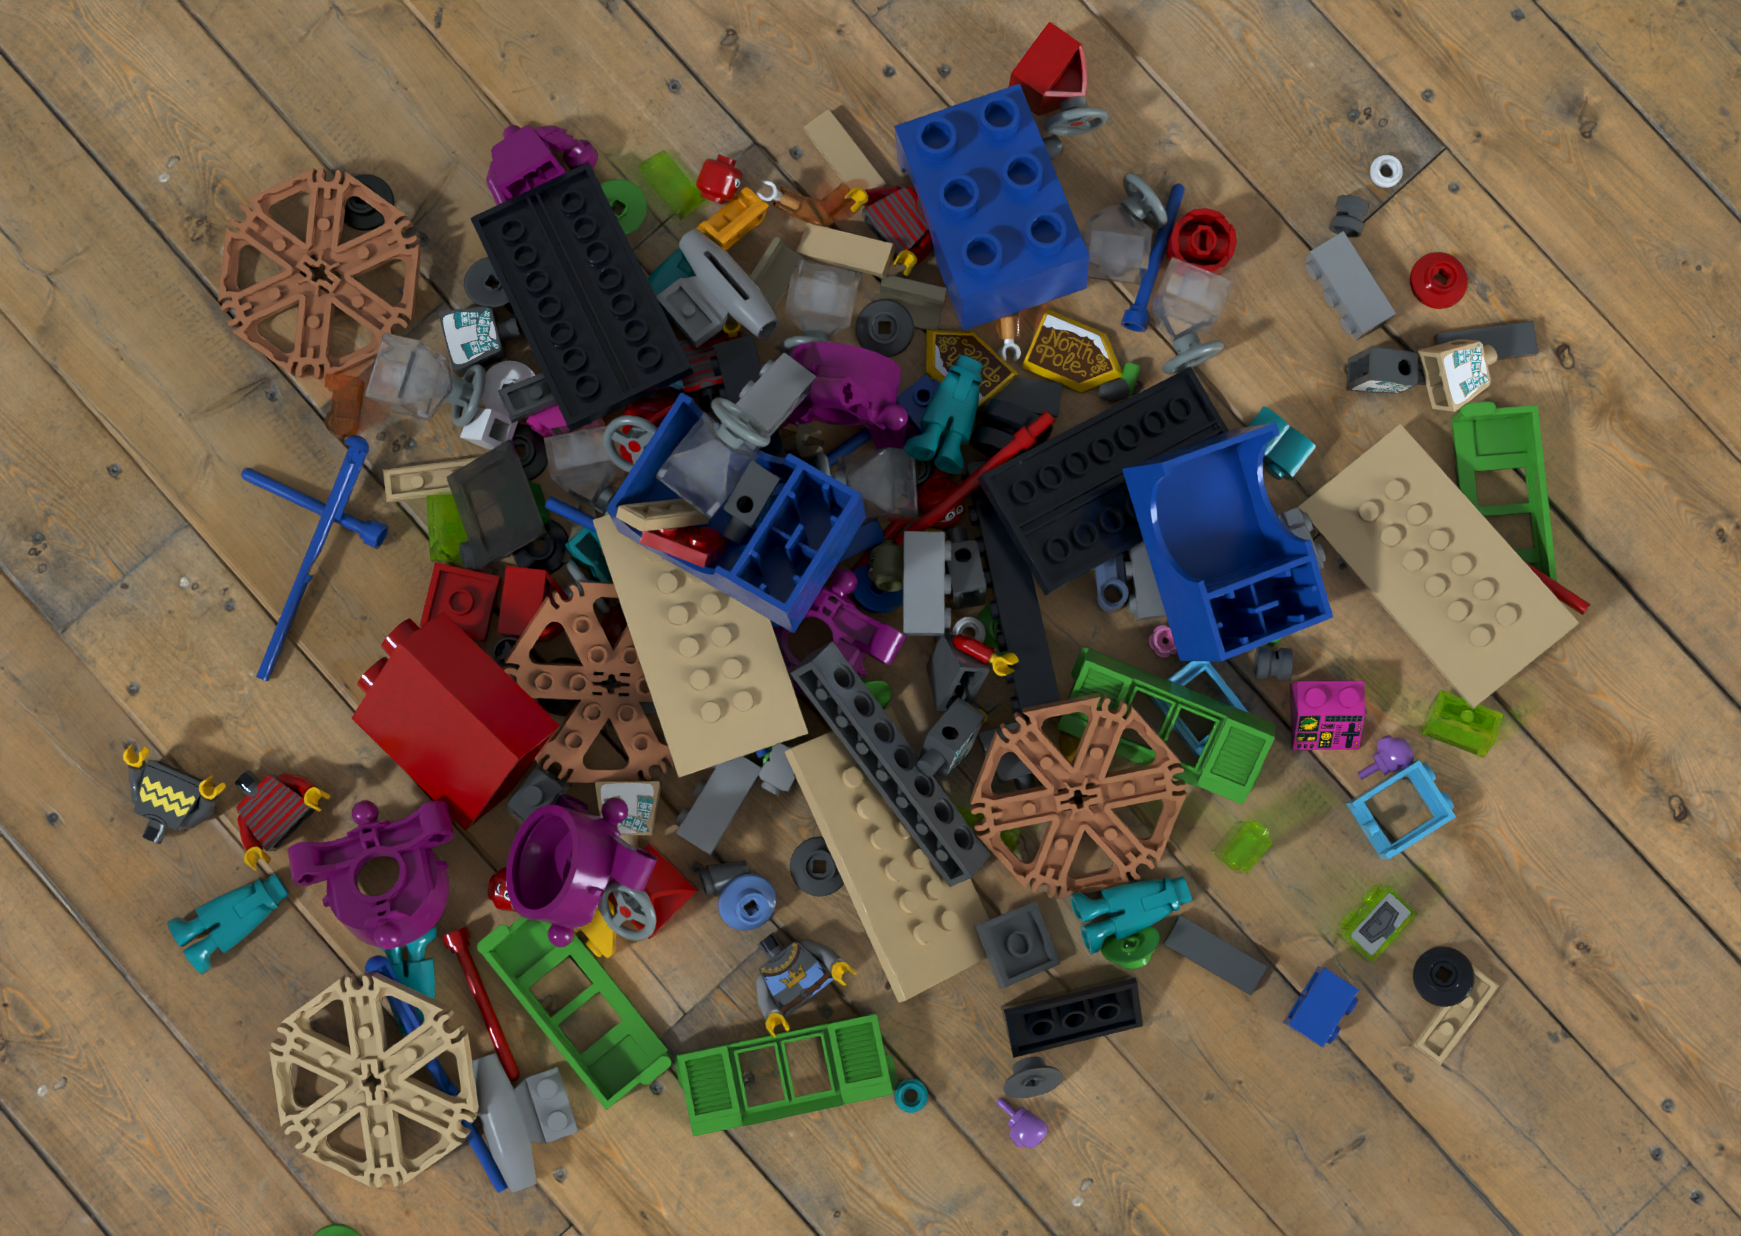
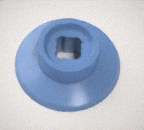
M757 874L737 876L730 880L721 891L718 900L720 916L728 926L737 930L747 931L758 928L773 914L776 906V893L772 884L763 876ZM754 900L755 905L745 910L744 905Z

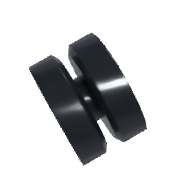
M988 399L981 414V418L987 425L976 426L969 444L982 454L992 458L1015 438L1014 434L1023 426L1028 427L1040 416L1007 401ZM1050 425L1036 437V443L1027 450L1023 448L1011 459L1046 442L1054 427Z

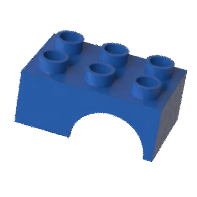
M1020 83L894 126L899 167L902 173H908L918 195L932 238L936 263L963 331L1087 288L1090 255Z
M681 392L606 510L619 533L795 633L866 518L862 494L788 453L786 458H780L757 450L751 458H748L738 449L725 443L716 434V430L720 426L711 420L696 405L692 398ZM751 460L786 483L756 532L750 528L740 545L730 540L727 552L704 568L641 544L642 532L616 518L618 507L625 504L687 498L711 512L708 524L693 526L698 528H714L721 533L720 536L727 538L722 533L733 516L724 510V506Z
M1276 422L1234 429L1122 469L1180 661H1224L1333 618L1311 540L1302 539L1285 527L1275 513L1266 492L1263 479V456L1268 443L1274 437L1280 436Z

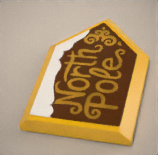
M1046 309L1021 367L1055 383H1062V386L1079 393H1084L1104 382L1114 381L1122 376V369L1106 333L1049 309Z
M926 330V374L932 379L938 380L940 384L949 373L950 367L956 365L960 355L967 356L983 364L980 373L982 383L980 384L977 411L986 404L988 399L995 397L1018 377V373L973 331Z

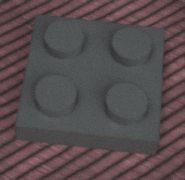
M1036 901L975 925L999 989L1008 987L1061 964Z

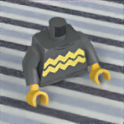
M133 743L124 751L123 759L129 768L131 799L135 805L134 812L150 819L142 835L143 838L161 844L168 827L176 831H185L187 828L196 827L212 816L218 800V794L226 788L225 783L221 782L215 787L211 782L213 775L202 780L157 760L148 759L146 763L144 760L150 751L145 746L140 750L139 755L135 753Z

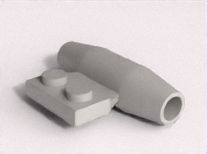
M698 229L687 232L681 238L679 248L696 276L681 277L659 293L656 298L662 309L696 348L721 331L729 315L759 339H765L773 334L779 326V320L759 287L727 251Z
M495 1053L473 1060L472 1064L479 1106L478 1114L496 1165L511 1193L537 1184L531 1142L549 1143L579 1132L558 1067L527 1077L514 1089Z

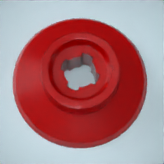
M1433 252L1424 255L1414 264L1410 273V286L1414 296L1418 301L1430 308L1445 309L1452 307L1463 298L1467 290L1468 278L1464 266L1458 259L1447 253ZM1437 273L1446 277L1447 281L1445 284L1435 280Z

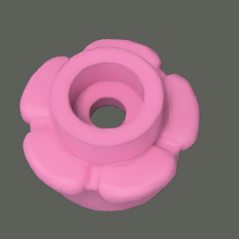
M1166 625L1156 627L1153 635L1149 637L1150 648L1154 649L1155 654L1159 657L1166 658L1170 654H1176L1177 649L1170 627ZM1163 638L1168 639V644L1162 643Z

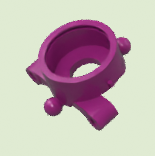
M809 342L800 344L793 349L791 358L814 374L816 378L812 382L808 395L778 428L786 427L789 423L798 427L800 424H810L813 420L833 425H863L869 429L876 450L879 453L906 454L904 452L906 441L911 437L917 436V432L914 426L907 422L908 413L902 405L896 404L902 370L899 365L879 353L842 343Z
M839 569L832 575V587L823 586L822 592H819L804 618H817L824 621L833 633L834 644L857 675L865 676L867 671L862 667L866 654L887 666H891L907 637L891 626L882 622L879 623L859 612L854 603L846 596L856 589L858 584L857 577L849 569ZM782 626L773 627L796 698L810 700L790 674L802 661L793 656L788 648L787 637L789 630Z
M562 794L556 805H545L535 810L524 821L514 838L506 869V884L510 902L521 916L527 919L551 923L552 925L548 929L547 936L554 946L565 947L569 945L574 938L573 928L578 929L592 921L611 877L620 884L636 891H644L658 858L641 848L627 843L620 837L621 833L617 826L628 815L627 804L621 798L611 797L606 800L602 805V816L588 813V805L585 802Z
M369 800L359 801L352 808V818L359 826L349 831L346 837L327 842L305 841L289 847L287 851L293 883L299 886H308L327 880V895L322 899L323 905L325 907L330 906L337 919L356 938L366 944L388 950L419 939L431 930L440 919L449 898L450 884L446 870L449 869L448 863L442 861L431 848L449 842L454 837L448 803L445 801L425 803L408 817L394 822L389 820L376 821L379 815L377 805ZM381 856H388L397 860L400 866L399 877L396 884L388 892L379 896H368L360 892L358 876L361 869L370 860Z

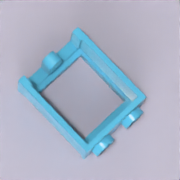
M1191 661L1167 679L1178 685L1185 686L1201 672L1205 671L1232 707L1249 713L1209 661ZM1147 694L1148 698L1165 718L1171 705L1166 701ZM1178 715L1172 729L1195 758L1199 757L1209 734L1201 741H1198Z
M1420 760L1412 761L1410 765L1394 772L1345 803L1381 860L1391 859L1456 817L1452 811L1454 808L1452 800L1444 791H1439L1433 782L1436 780L1434 772L1428 764H1422ZM1407 775L1433 817L1393 843H1390L1364 802Z

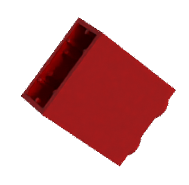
M442 612L421 628L409 618L400 623L381 644V648L390 658L383 657L378 660L359 679L357 686L366 696L351 719L435 801H445L448 803L450 816L466 831L507 798L560 725L445 612Z

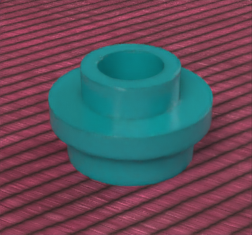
M908 1078L897 1085L894 1099L901 1110L914 1113L920 1111L926 1105L928 1092L921 1081ZM908 1089H914L917 1092V1098L914 1101L905 1099L904 1094Z

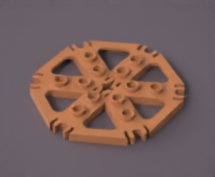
M313 168L246 199L247 202L255 207V210L253 211L246 205L241 204L239 206L246 213V220L239 223L232 218L229 220L230 224L238 229L239 232L235 233L226 226L218 302L222 303L220 306L221 311L229 312L233 309L236 311V317L227 322L229 327H239L236 330H232V332L285 371L295 376L296 369L297 376L305 378L306 369L309 366H313L314 378L319 380L324 378L327 380L395 349L385 340V338H388L392 342L400 344L401 340L394 335L395 327L402 325L410 330V324L401 317L405 315L414 322L422 246L418 244L420 239L416 235L408 239L404 237L405 230L414 226L410 220H403L409 217L345 171L344 180L343 172L336 170L333 181L327 182V171L323 168H319L318 171ZM301 192L310 194L305 242L271 217V209L275 204ZM350 198H361L384 216L385 222L383 226L342 244L345 206ZM246 246H254L286 269L244 290L238 285L240 254ZM399 259L404 262L406 269L403 297L397 304H389L355 279L392 260ZM309 264L318 269H323L325 266L324 273L327 275V278L333 281V284L322 279H318L315 282L316 275L307 265ZM335 271L341 275L340 278L334 274ZM324 287V288H326L327 290H329L330 292L327 293V292H325L324 290H322V288ZM299 304L294 351L285 353L261 336L258 327L264 319ZM335 306L372 333V341L369 345L341 358H336L331 353Z
M578 581L582 588V594L580 595L578 588L570 583L568 586L572 593L571 597L568 600H562L557 591L552 592L553 599L558 604L554 608L547 596L503 661L505 664H518L516 668L505 666L502 669L507 674L515 675V682L532 699L577 700L553 738L546 744L535 761L539 765L540 760L544 757L541 763V767L544 770H547L553 762L560 763L556 777L560 780L564 778L565 782L640 781L638 771H641L642 776L647 781H651L649 768L652 765H658L660 770L666 773L667 766L662 759L666 757L671 768L674 767V762L668 744H662L658 741L639 703L653 702L628 625L614 646L611 647L594 613L593 604L598 598H618L614 583ZM551 622H559L567 634L581 664L536 663L530 660L529 652L545 627ZM613 674L615 680L627 684L615 685L612 691L608 692L604 685L593 682L608 680L609 675ZM619 693H628V695H619ZM609 718L629 757L628 764L622 769L587 768L583 764V756ZM568 768H570L569 774L565 777Z
M1099 693L1021 708L1022 712L1030 720L1025 721L1022 714L1016 712L1014 717L1019 723L1018 728L1011 730L1004 723L1000 725L1002 733L1007 739L1001 737L997 730L995 731L969 800L970 810L972 814L982 813L985 815L982 820L973 822L976 836L1026 890L1030 881V888L1033 893H1036L1040 884L1047 883L1049 886L1046 893L1049 898H1052L1055 893L1057 899L1071 897L1070 894L1076 892L1086 894L1101 891L1109 887L1132 883V879L1126 875L1127 872H1130L1131 876L1139 881L1141 876L1136 870L1139 864L1144 863L1151 870L1155 868L1148 854L1156 858L1158 863L1160 862L1187 794L1184 780L1172 781V777L1176 773L1184 772L1182 765L1179 764L1182 762L1131 703L1127 711L1125 700L1121 699L1119 706L1114 710L1108 709L1110 703L1109 695L1104 694L1101 697ZM1082 712L1087 716L1088 722L1071 764L1043 733L1041 725L1045 719ZM1126 728L1136 730L1155 752V758L1150 764L1107 773L1123 730ZM1007 752H1014L1043 784V786L997 794L991 790V782L1000 758ZM1080 790L1082 795H1087L1082 797V803L1076 804L1074 799H1069L1074 797V791ZM1158 799L1163 801V809L1152 835L1145 839L1137 837L1113 810L1114 808ZM1049 822L1036 857L1030 862L1021 861L1000 838V833L1004 830ZM1085 830L1113 861V864L1106 872L1072 877L1068 874V871Z

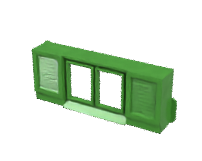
M1493 402L1466 403L1459 409V412L1451 417L1457 487L1484 517L1529 513L1533 548L1516 549L1514 551L1524 561L1557 582L1538 405L1496 408ZM1525 468L1528 503L1478 507L1475 472Z
M1086 646L1080 650L1071 672L1075 682L1067 699L1099 693L1102 697L1106 694L1110 697L1108 709H1116L1122 699L1125 700L1128 711L1130 703H1132L1137 690L1171 703L1158 732V735L1165 743L1181 708L1215 721L1196 765L1180 760L1182 763L1179 764L1182 765L1184 772L1176 773L1172 778L1184 780L1189 785L1201 787L1242 805L1244 804L1247 795L1252 791L1259 777L1262 764L1275 739L1276 724L1097 652ZM1082 712L1061 715L1056 728L1082 738L1088 718ZM1121 736L1114 753L1141 765L1150 764L1155 758V752L1151 747Z
M521 916L509 927L499 925L478 943V951L484 956L606 1110L640 1082L643 1085L650 1084L671 1066L670 1057L673 1054L575 932L574 938L569 945L557 947L551 944L547 936L548 929L552 925L551 923L527 919ZM571 955L593 984L551 1017L529 988ZM600 992L622 1021L581 1054L559 1027V1024Z
M877 1011L789 1029V1031L775 1032L776 1038H773L771 1034H765L679 1052L674 1058L679 1085L684 1090L693 1137L893 1095V1091L898 1085L893 1057L890 1054H885ZM821 1036L831 1089L795 1097L784 1043ZM774 1046L785 1099L748 1106L738 1053Z

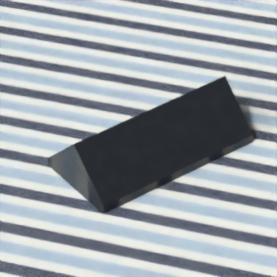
M1131 975L1001 1006L1013 1058L1143 1026L1136 977Z

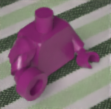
M512 125L504 130V140L494 145L491 149L493 161L490 163L486 182L496 204L499 205L566 173L565 169L550 151L551 148L558 152L564 151L563 159L570 170L588 162L593 168L598 160L597 150L588 140H573V136L565 133L567 130L556 126H538L535 129L531 126H525L521 129L519 126Z

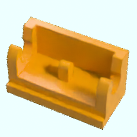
M745 187L736 195L734 200L726 204L707 221L700 223L695 229L700 230L721 248L728 251L764 221L769 205L765 201L763 202L751 189Z

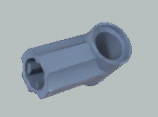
M1122 554L1095 568L1096 600L1098 606L1108 613L1121 610L1128 598L1129 591L1125 581ZM1110 588L1118 590L1121 600L1117 603L1108 602L1104 598V591Z

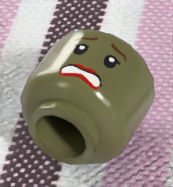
M894 540L883 541L881 545L874 547L869 554L868 577L879 590L895 592L902 589L903 546L898 545Z

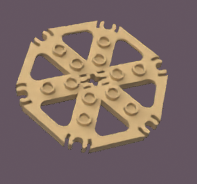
M371 972L362 976L363 986H360L355 981V974L352 973L347 977L344 975L281 1021L283 1024L277 1029L278 1032L283 1033L287 1038V1041L279 1038L274 1040L271 1044L273 1049L269 1051L280 1124L282 1127L286 1122L293 1120V1123L286 1128L284 1133L288 1135L292 1131H298L302 1136V1140L295 1145V1148L301 1149L306 1144H311L301 1154L369 1187H372L374 1184L377 1188L381 1187L385 1183L384 1174L392 1177L393 1187L398 1186L402 1179L404 1185L461 1145L471 1132L469 1128L464 1127L461 1123L462 1119L472 1123L477 1117L476 1112L479 1110L469 1036L467 1033L463 1038L455 1039L463 1032L465 1027L463 1024L456 1029L448 1027L447 1020L454 1014L452 1010L445 1012L441 1017L438 1016V1013L448 1005L377 972L374 975ZM385 996H393L419 1008L424 1014V1022L390 1048H388L382 1010V999ZM333 1000L343 1001L350 1048L315 1032L310 1026L312 1015ZM449 1051L457 1059L461 1091L458 1095L451 1096L410 1077V1075L442 1052ZM295 1063L338 1085L311 1105L302 1106L295 1098L291 1073L292 1064ZM372 1073L375 1078L381 1080L376 1087H374L373 1082L367 1081V1078ZM359 1112L367 1158L365 1161L357 1160L332 1148L327 1140L328 1134ZM398 1113L440 1132L441 1140L418 1157L407 1156L403 1150Z

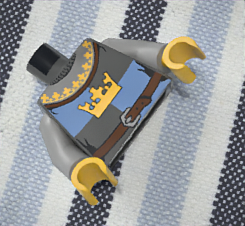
M772 932L758 943V946L768 957L769 961L759 968L760 974L756 979L757 1000L766 1020L767 1030L773 1038H776L774 1028L778 1024H783L786 1031H789L790 1027L785 1017L834 979L841 985L846 986L847 984L842 981L843 973L849 970L853 975H856L855 969L846 962H843L826 945L809 939L801 942L796 939L785 948L775 933Z

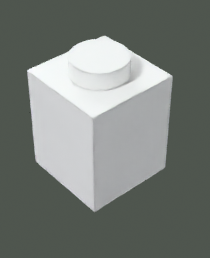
M478 408L472 420L463 427L460 438L485 449L508 452L518 421L511 423L510 418L493 409Z

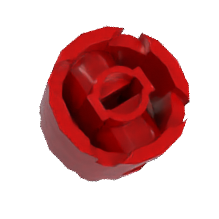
M1202 208L1186 213L1175 224L1166 247L1167 258L1173 273L1195 282L1208 281L1218 277L1234 255L1237 245L1236 232L1233 225L1229 224L1225 216L1219 211Z

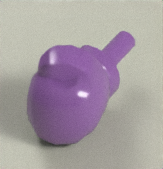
M1391 735L1384 736L1377 742L1378 752L1372 755L1376 762L1359 771L1358 775L1362 780L1380 769L1386 775L1389 772L1393 773L1410 765L1414 759L1410 745L1404 738H1393Z
M1002 1097L996 1102L1011 1117L1007 1125L1012 1128L1009 1135L1017 1147L1035 1148L1044 1140L1048 1133V1126L1043 1120H1040L1029 1110L1027 1111L1023 1106L1016 1111Z

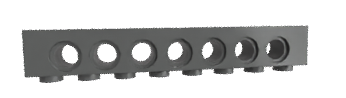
M831 641L810 653L790 674L947 884L951 887L974 877L990 857V852L976 836L973 829L933 776H924L919 772L917 762L920 758L834 642Z

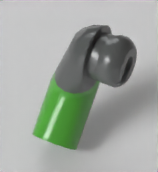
M1125 363L1121 379L1111 383L1104 382L1100 385V398L1110 403H1116L1131 396L1141 367L1133 363Z

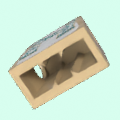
M1457 339L1418 351L1432 409L1455 412L1490 386L1491 378L1488 366L1497 361V353L1491 345L1483 346L1477 340Z
M595 782L600 816H602V805L606 800L611 797H618L624 800L628 807V815L624 821L618 824L617 828L621 833L620 837L624 841L639 848V836L654 834L662 782Z

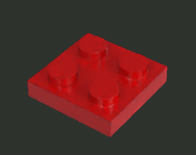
M685 526L643 531L640 543L704 568L727 552L730 539L720 536L721 533L714 528Z
M435 562L420 627L442 612H445L471 639L486 642L501 577Z

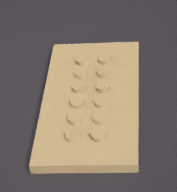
M1401 424L1298 506L1301 513L1306 512L1313 528L1472 709L1476 708L1579 624L1576 618Z
M609 514L593 520L679 778L809 734L770 619L619 533Z
M892 707L884 709L906 739ZM831 731L785 751L786 757L898 1003L906 1001L986 959L987 956L975 925L987 921L989 918L971 879L951 887L947 884L835 732Z

